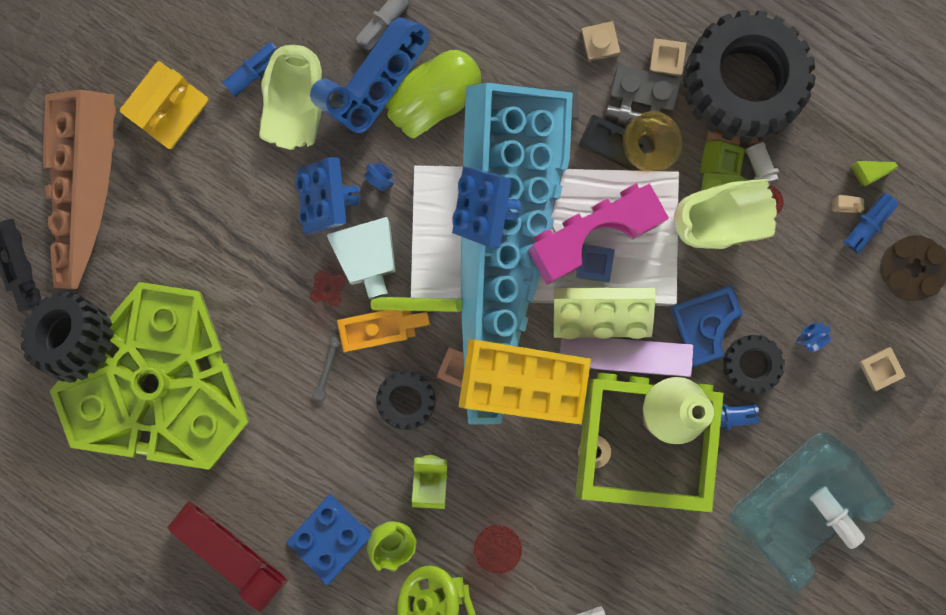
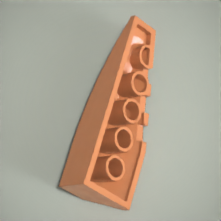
M73 90L45 95L43 169H49L50 184L45 186L46 198L52 199L53 213L48 217V227L53 235H55V243L50 247L54 288H78L100 227L108 192L112 152L114 150L113 120L116 115V108L114 105L115 95Z

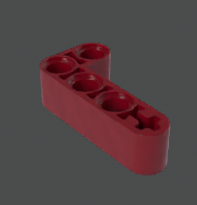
M191 501L184 505L167 526V529L177 539L241 590L239 592L240 597L259 612H263L288 582L277 569Z

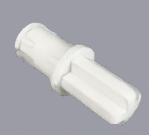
M826 486L820 488L809 497L827 520L826 525L833 527L848 548L853 549L865 540L863 533L848 516L849 510L841 507Z

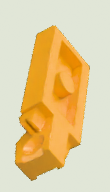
M384 310L337 320L343 352L408 340L409 337L416 336L414 328L431 325L428 312L412 315L411 311Z

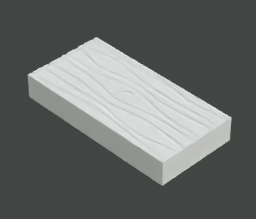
M414 166L411 298L461 299V236L452 233V217L456 210L459 193L458 182L462 175L463 167ZM567 169L563 171L560 185L563 186L560 199L555 201L551 218H554L553 234L564 228L562 222L579 213L582 218L592 214L591 207L607 198L613 203L622 198L620 195L621 191L636 183L639 188L649 183L651 184L669 219L633 240L625 233L613 228H600L591 231L586 236L583 244L615 249L610 282L604 283L576 278V269L546 285L540 274L533 302L529 303H554V288H655V306H673L677 304L678 234L675 228L674 212L678 205L679 172Z

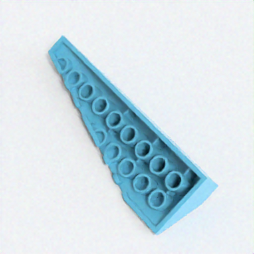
M494 83L466 86L463 166L475 167L512 179L509 199H518L522 208L521 210L509 209L511 212L521 214L516 221L505 219L500 248L487 247L461 237L464 367L469 339L518 347L521 332L526 330L528 318L525 316L529 302H533L540 272L531 258L528 249L535 244L533 240L535 236L548 229L552 230L554 218H551L555 201L560 199L563 187L560 185L563 171L567 170L570 160L573 93ZM467 409L468 424L502 423L504 414Z

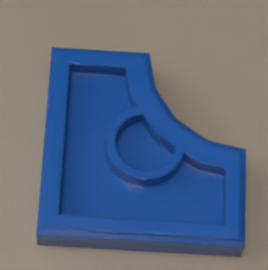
M732 285L669 307L682 344L693 345L692 368L724 357L722 349L724 333L733 321L743 316Z

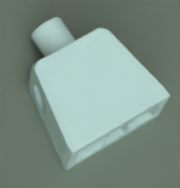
M387 217L327 234L328 240L350 284L354 285L364 282L369 299L388 294L383 276L396 271L391 227Z

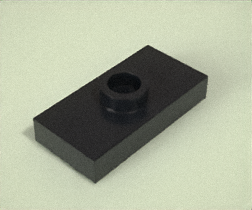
M592 115L578 146L631 171H640L651 142L607 120Z

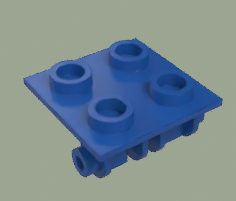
M329 494L286 543L328 586L368 542L372 532L365 525H361Z

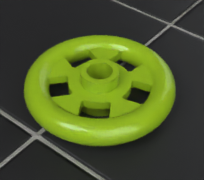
M423 566L413 571L406 578L398 596L397 615H458V591L453 579L446 571L436 566ZM428 579L429 589L421 590L420 582ZM441 587L445 594L444 600L442 596L437 593V591ZM412 596L415 597L413 604V612L410 611V603Z

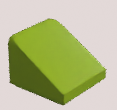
M723 141L706 142L700 172L703 174L715 173L740 176L745 148Z
M857 161L850 167L861 187H865L896 170L898 165L896 162Z

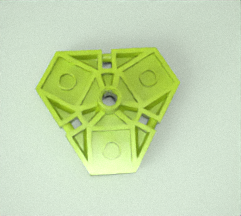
M139 282L110 317L113 324L110 329L114 331V337L110 339V343H114L119 347V351L114 357L107 352L105 355L108 357L106 361L98 365L99 370L94 374L88 373V378L84 380L77 379L73 383H69L66 380L64 382L58 380L50 390L70 448L132 458H135L137 454L147 456L146 460L210 470L250 421L229 365L223 362L220 355L223 349L218 340L202 293L194 290ZM208 357L211 368L202 372L199 361ZM151 374L155 375L159 382L157 390L153 393L147 392L144 387L145 378ZM142 431L151 432L149 443L140 442Z

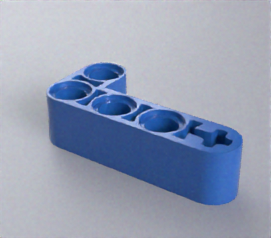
M399 17L394 19L346 88L328 79H320L313 84L310 90L312 103L336 123L356 133L367 131L429 42L427 28L406 18Z

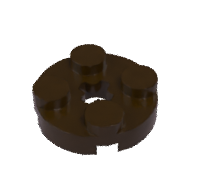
M912 235L900 239L884 252L880 264L881 277L896 297L906 301H920L937 295L946 283V250L932 239L924 236ZM914 259L919 261V265L922 266V272L917 273L916 277H912L911 270L907 269V264L913 263Z

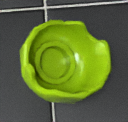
M389 521L378 525L372 531V536L369 538L366 546L369 559L376 570L381 571L384 568L395 572L400 565L407 563L415 554L417 540L407 525Z

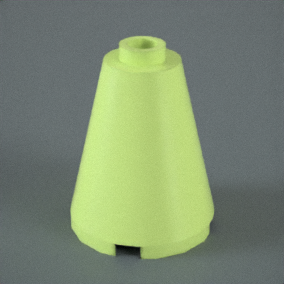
M672 377L653 385L645 397L643 415L645 416L649 431L659 440L670 444H684L698 437L711 423L714 409L708 397L696 383L686 378Z

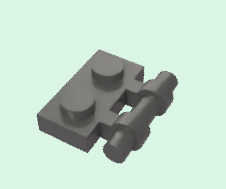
M618 64L610 98L621 100L622 103L620 108L608 105L605 118L617 120L616 124L626 126L628 123L644 127L645 131L655 133V130L668 133L671 121L659 118L660 111L673 113L681 80ZM636 104L650 108L649 114L645 115L630 111L631 105Z

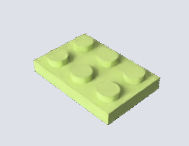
M554 288V338L596 337L608 339L610 337H630L632 339L652 337L656 301L655 288Z

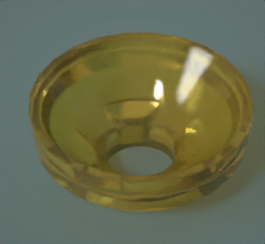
M652 111L638 115L628 124L623 134V149L626 157L635 167L643 171H662L669 168L679 158L682 150V134L673 119L661 112ZM643 135L651 137L654 141L655 147L650 154L643 153L639 148L638 142Z

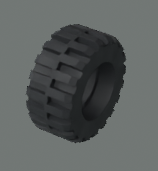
M741 10L736 13L734 18L731 14L720 17L717 24L711 23L705 29L702 36L699 37L685 65L687 71L683 76V86L688 88L685 94L687 104H694L696 107L692 112L697 120L704 118L708 122L705 126L706 129L712 133L715 129L723 132L721 138L729 141L734 136H740V143H750L755 137L760 142L769 139L772 134L778 135L801 113L811 97L810 91L815 86L816 76L811 74L816 66L814 57H807V53L811 49L806 40L800 41L797 36L800 31L794 26L789 29L783 25L785 19L777 15L774 19L768 18L766 11L757 10L755 15H750L749 10ZM735 53H748L762 59L768 64L775 76L776 92L774 96L766 101L752 102L734 95L727 88L721 77L720 64L726 56Z

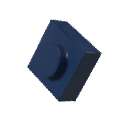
M583 244L581 252L582 265L577 269L576 278L609 283L615 249Z

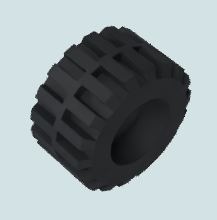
M64 291L63 294L56 292L52 294L51 298L45 297L41 300L39 306H34L31 310L33 313L30 318L27 317L24 322L26 327L21 331L20 336L24 339L20 343L21 350L25 351L24 358L33 367L63 382L66 380L69 383H73L77 379L84 380L88 378V373L90 372L94 374L99 370L98 365L101 362L104 363L108 358L105 355L107 351H111L113 345L110 343V339L114 337V331L110 329L113 324L111 319L106 317L107 313L72 292Z

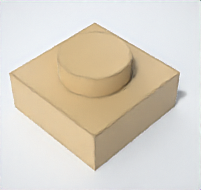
M613 21L581 28L588 62L620 54Z
M654 38L649 72L681 77L687 43Z
M891 347L859 361L873 391H878L906 377Z

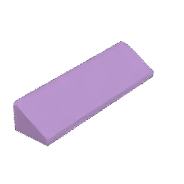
M596 337L561 339L560 354L590 358V369L691 378L693 345L617 338L599 339Z

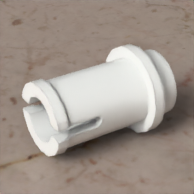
M765 143L756 144L745 150L756 175L754 180L767 179L769 184L779 179L777 176L779 169L774 168Z

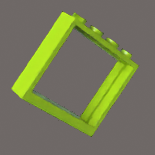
M598 373L597 379H588L575 497L582 500L712 512L724 393L713 392V385L697 384L708 397L714 409L713 419L704 429L698 496L594 486L603 390L647 395L653 385H649L650 378L630 376L629 382L617 381L616 374Z

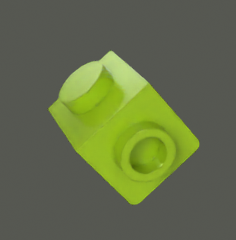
M435 455L414 458L412 507L445 509L447 460Z

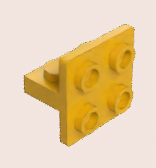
M158 61L120 108V112L171 150L208 104L209 99L189 84L174 69L171 70Z

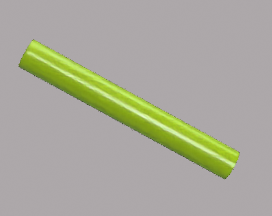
M373 297L371 299V308L373 310L460 312L463 308V302L460 298Z

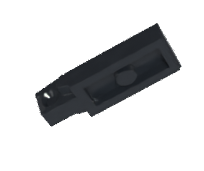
M8 219L0 222V272L6 291L13 292L18 310L23 312L32 310L35 305L39 306L41 304L40 290L35 287V282L33 281L32 266L26 258L22 246L21 233L16 228L14 219Z

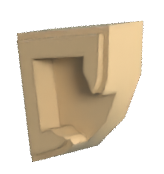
M838 195L831 199V211L864 212V199Z

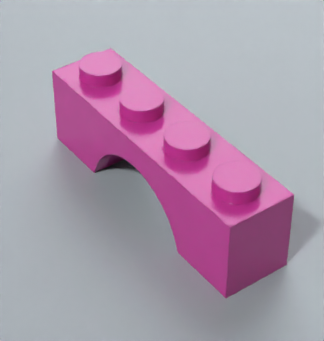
M636 183L621 191L620 195L622 198L613 203L607 198L591 207L592 214L582 218L579 213L562 222L564 228L554 234L551 229H548L533 238L535 244L528 249V252L546 285L575 271L582 265V246L586 236L591 231L600 228H613L625 233L633 240L667 221L669 217L651 184L649 183L639 188Z

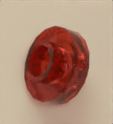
M493 524L485 527L477 535L474 542V555L477 563L484 570L493 574H503L512 570L518 564L522 555V544L518 534L512 528L502 524Z

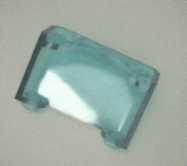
M819 433L810 438L740 500L730 513L732 523L795 593L806 586L812 580L815 573V567L809 558L837 534L832 526L826 525L827 520L813 501L809 499L812 494L826 486L841 507L849 510L847 514L852 520L857 516L865 522L880 520L895 505L858 454L829 433Z

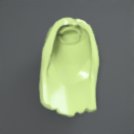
M285 45L278 48L270 57L262 79L263 110L260 119L259 137L266 142L276 143L281 148L294 150L296 146L302 147L305 144L311 146L316 139L322 111L312 103L310 90L313 84L322 78V69L317 55L310 49L300 45Z
M768 180L730 182L685 197L678 203L674 212L677 234L685 244L705 249H725L737 243L773 237L776 229L774 219L777 217L776 200L771 198L772 192L770 189H767L770 186Z

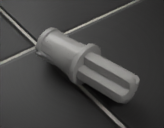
M388 0L378 12L374 11L372 13L374 17L356 36V41L364 49L371 50L394 19L399 18L411 3L408 0Z

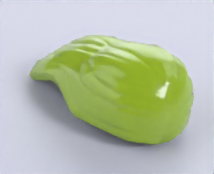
M449 50L410 70L386 104L388 118L397 127H401L402 132L407 136L416 138L439 121L458 113L466 106V86L481 84V71L478 65L467 53L460 50Z

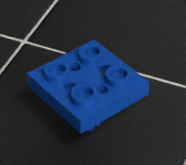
M325 158L296 170L295 186L299 192V221L302 224L303 234H315L346 224L345 205L357 206L360 202V196L351 195L352 193H359L360 190L356 185L342 186L340 159Z
M463 166L462 175L458 182L459 193L456 210L452 217V233L487 247L500 248L505 219L516 221L521 214L509 210H521L522 208L518 199H509L512 179L475 167Z

